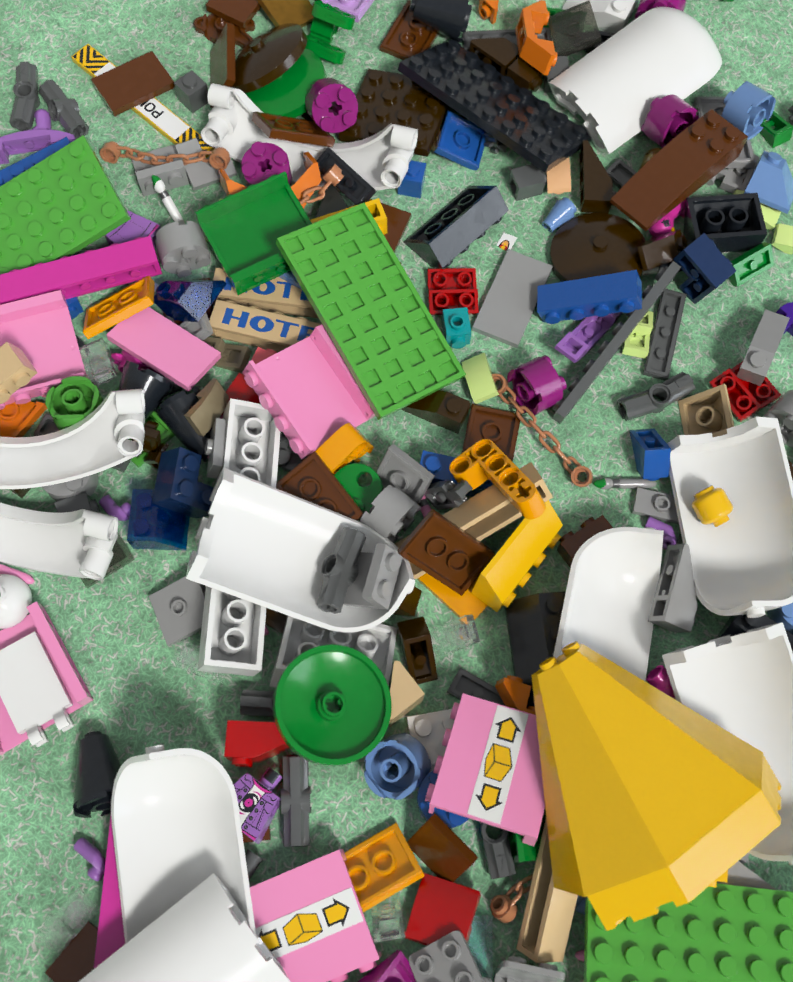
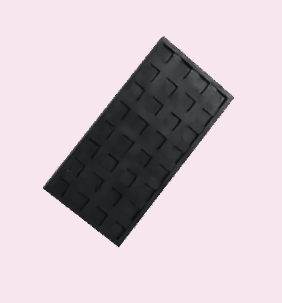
M450 39L407 58L399 64V72L545 173L579 151L583 140L591 141V137L583 126L576 125L569 120L567 115L551 108L548 102L532 95L530 90L516 85L511 77L500 74L493 65L486 64L479 59L477 54L461 47L458 41Z

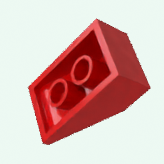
M227 720L224 757L230 760L231 764L235 765V767L252 768L253 763H260L291 749L281 737L275 722Z

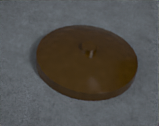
M295 23L279 25L249 42L235 56V83L232 88L240 89L244 93L252 92L268 85L284 74L299 59L306 47L307 36L301 26Z
M608 213L583 214L570 219L557 230L551 242L550 263L553 266L552 269L561 282L637 270L639 277H641L644 271L638 247L646 242L639 229L624 218Z

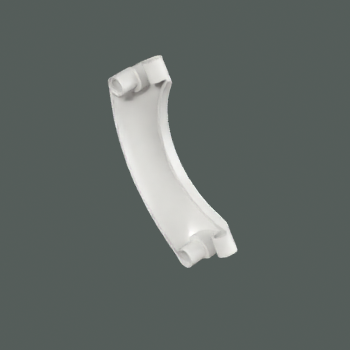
M214 83L210 85L207 96L208 103L214 107L208 114L209 122L201 131V137L206 144L215 149L219 147L225 148L232 159L241 163L244 154L255 142L275 144L286 152L292 173L291 184H295L306 171L303 153L309 152L317 161L328 148L326 146L269 138L252 121L253 112L262 111L242 90ZM390 123L373 136L354 142L334 143V146L329 148L376 191L395 189L401 185L408 172L409 162L413 157L418 139V129ZM320 172L322 181L318 186L323 187L326 182L322 179L324 175Z
M143 389L110 391L103 402L91 414L74 425L57 432L33 437L0 436V489H27L64 483L96 474L141 454L145 437V398Z
M0 503V562L45 573L102 581L114 555L112 549L118 538V518L86 509L52 513Z

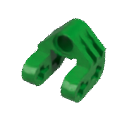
M314 1L311 15L314 17L310 34L307 35L305 48L313 51L322 59L336 64H343L346 51L331 44L334 39L332 36L336 35L338 27L352 30L356 17L337 7H332L328 3L325 4L323 1Z

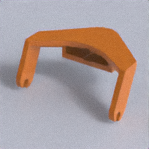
M309 152L303 153L306 171L291 186L298 201L303 199L302 196L306 190L318 186L322 181L318 162ZM224 169L218 170L221 186L227 196L247 188L230 180ZM311 192L307 195L311 198L314 192ZM306 202L301 205L303 209L307 204Z

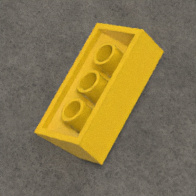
M549 500L545 502L546 509L540 517L536 519L524 518L481 572L471 592L496 612L503 605L506 608L509 607L517 596L514 593L517 586L519 585L523 588L532 576L529 573L531 568L535 566L538 569L547 557L544 551L547 547L553 549L562 537L558 533L563 524Z

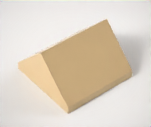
M725 384L678 401L684 435H699L712 432V437L727 434L726 429L734 427L727 386Z
M394 661L390 687L392 710L388 726H392L423 701L425 695L400 661Z

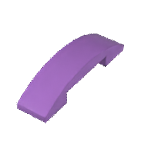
M48 129L26 130L0 137V165L10 163L9 155L40 151L65 137L70 142H73L76 138L73 134Z
M611 313L604 317H586L572 332L569 331L554 349L572 362H578L600 341L623 313Z

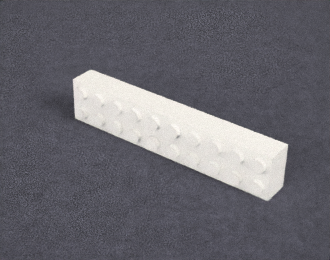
M230 398L223 413V419L227 421L223 467L276 488L281 431L276 427L272 415L261 404ZM206 586L197 671L255 676L262 671L266 607Z

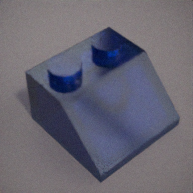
M197 279L165 281L157 287L154 303L174 320L199 322L227 283L224 280Z
M133 489L127 541L133 549L187 551L190 517L153 504V489Z

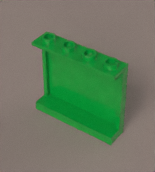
M286 172L272 175L265 181L256 185H250L245 190L228 195L211 205H205L195 212L201 230L237 295L275 279L286 272H290L291 269L278 249L276 240L281 236L312 224L291 189Z

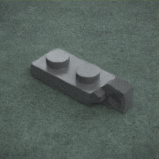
M444 480L431 483L424 495L437 510L459 507L468 499L465 495L473 488L466 480H461L457 484L453 480Z

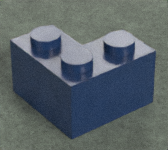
M705 233L673 259L688 276V279L679 288L683 293L687 294V297L694 304L702 300L736 272L730 260L719 251L714 241L708 238Z
M182 447L162 452L152 503L192 518L209 516L208 512L212 501H209L214 487L198 481L202 456Z

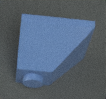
M764 151L743 194L758 193L760 203L788 214L793 201V178L787 161L778 153Z

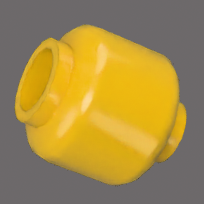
M712 485L694 495L695 500L692 502V508L702 524L708 525L713 523L717 527L730 520L728 514L732 512L733 505L722 488H714Z

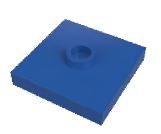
M447 111L434 152L468 169L477 170L483 154L484 143L486 142L483 134L487 132L476 124Z

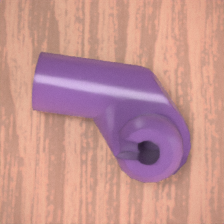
M45 109L37 110L34 114L36 126L31 130H51L49 112Z
M110 495L102 497L98 502L108 515L117 517L118 521L129 520L128 517L135 513V510L128 502H124L122 506H119Z
M649 516L644 528L651 527L664 531L663 549L667 550L669 545H676L677 539L672 526Z
M82 837L75 843L74 850L92 864L87 875L98 882L104 875L106 861L100 850L85 837Z

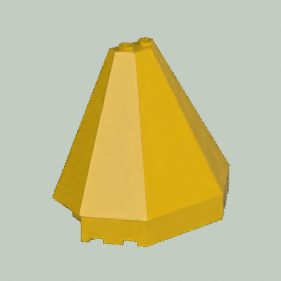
M575 641L562 648L563 654L559 657H550L540 663V670L532 674L554 888L582 897L587 896L606 931L615 929L626 917L631 916L633 922L658 914V907L673 901L676 907L691 902L781 824V817L778 814V810L781 809V797L778 793L781 790V784L763 752L584 644H578Z

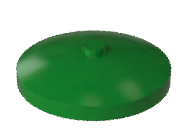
M305 48L299 59L284 74L268 85L245 94L263 113L296 118L307 111L305 106L307 93H309L316 81L327 78L326 71L318 55Z
M322 645L303 652L283 671L274 692L273 713L281 737L297 755L318 765L340 766L363 758L382 740L391 718V694L383 673L370 658L360 651L347 646Z

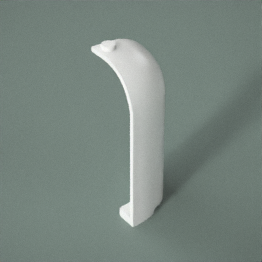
M657 7L643 13L549 82V86L558 104L567 108L573 115L578 113L585 122L582 126L587 130L594 146L599 151L610 154L642 131V125L651 110L650 105L654 99L674 94L684 100L715 76L722 65V58L714 40L696 19L675 8Z
M754 417L740 425L726 429L727 434L712 437V432L699 435H678L667 443L671 448L669 475L682 541L689 545L696 596L709 611L717 615L733 616L747 614L748 618H757L766 615L765 611L793 603V480L778 418ZM712 485L714 488H722L733 505L732 512L728 514L730 520L717 527L713 523L708 525L702 524L692 508V502L695 500L694 495Z
M224 467L209 501H212L208 512L210 515L208 518L202 517L196 535V538L199 539L197 552L194 550L191 552L186 579L321 628L345 633L367 630L387 620L398 609L406 594L412 592L415 585L411 565L408 560L402 558L388 610L346 606L343 604L341 613L334 614L322 611L317 605L325 577L321 573V567L326 557L334 552L343 527H350L365 534L366 540L361 552L374 553L377 543L387 544L397 553L398 547L388 538H384L359 521Z
M617 527L602 531L582 544L572 560L553 657H559L563 654L562 648L577 641L578 644H584L646 682L654 626L653 623L648 622L660 577L663 530H656L651 527Z
M783 622L750 629L745 633L734 636L727 635L708 640V643L695 647L692 645L663 654V661L675 699L763 752L781 784V790L778 791L781 797V809L778 810L781 824L748 853L760 859L788 861L789 865H793V652Z
M164 745L146 747V754L127 759L116 775L111 798V820L125 944L213 873L228 889L248 921L246 923L256 936L238 800L234 785L227 771L212 756L192 748L165 750Z
M213 873L79 982L291 981L280 962L267 948L259 935L255 936L246 923L248 921L238 907L232 895Z

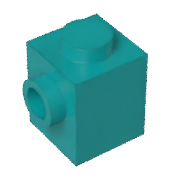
M468 308L443 309L441 319L443 335L449 346L459 349L470 344L472 333Z

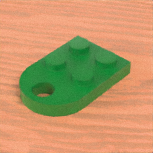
M359 463L346 465L335 474L336 478L361 510L369 513L373 506L371 503L383 491V483L379 475L371 467ZM364 473L371 474L372 482L367 487H361L358 483L359 477Z

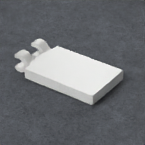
M34 631L0 650V697L17 733L22 735L27 732L30 743L33 746L40 747L48 742L41 728V725L54 718L58 730L62 729L63 732H66L73 728L74 724L66 711L73 703L39 634Z

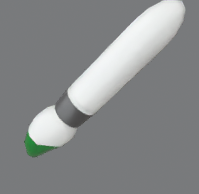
M152 175L154 189L159 193L173 221H178L179 225H185L183 217L165 189L164 182L158 176Z

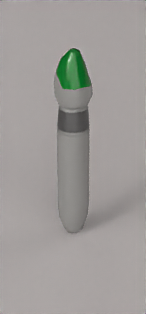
M607 477L593 482L600 489H637V487L647 489L657 485L656 481H649L643 478L610 479Z

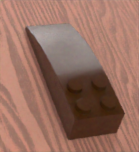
M711 109L653 156L611 198L610 203L643 230L647 231L738 158L748 136Z

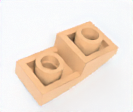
M569 157L546 172L548 194L571 192Z

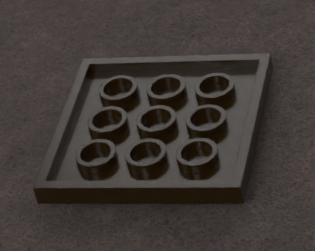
M368 69L356 95L358 102L356 123L345 131L339 132L340 141L354 142L363 140L380 132L392 123L418 129V139L414 154L428 157L448 105L404 74Z

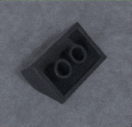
M758 193L687 198L685 202L683 232L687 240V246L703 233L714 241L721 253L749 251L760 245L768 233Z

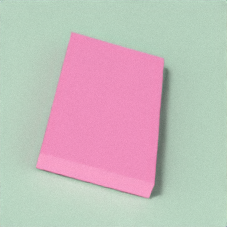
M150 307L121 321L106 334L110 342L188 392L221 358V352Z

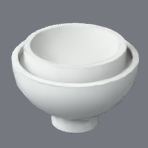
M0 574V629H6L17 625L27 616L29 612L27 606L32 604V593L27 583L21 578L9 574Z

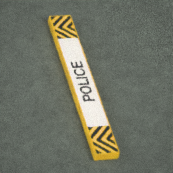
M89 44L71 56L72 61L92 78L116 68L113 63ZM156 98L131 108V110L174 145L197 138L202 151H213L215 149L206 144L197 131Z

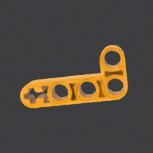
M347 423L340 427L315 452L318 453L335 475L338 470L348 465L352 460L360 462V458L367 452L370 454L374 446L354 425Z
M482 439L456 457L449 466V470L457 483L461 480H466L473 488L472 490L489 479L526 519H536L546 509V504L534 483L490 439Z

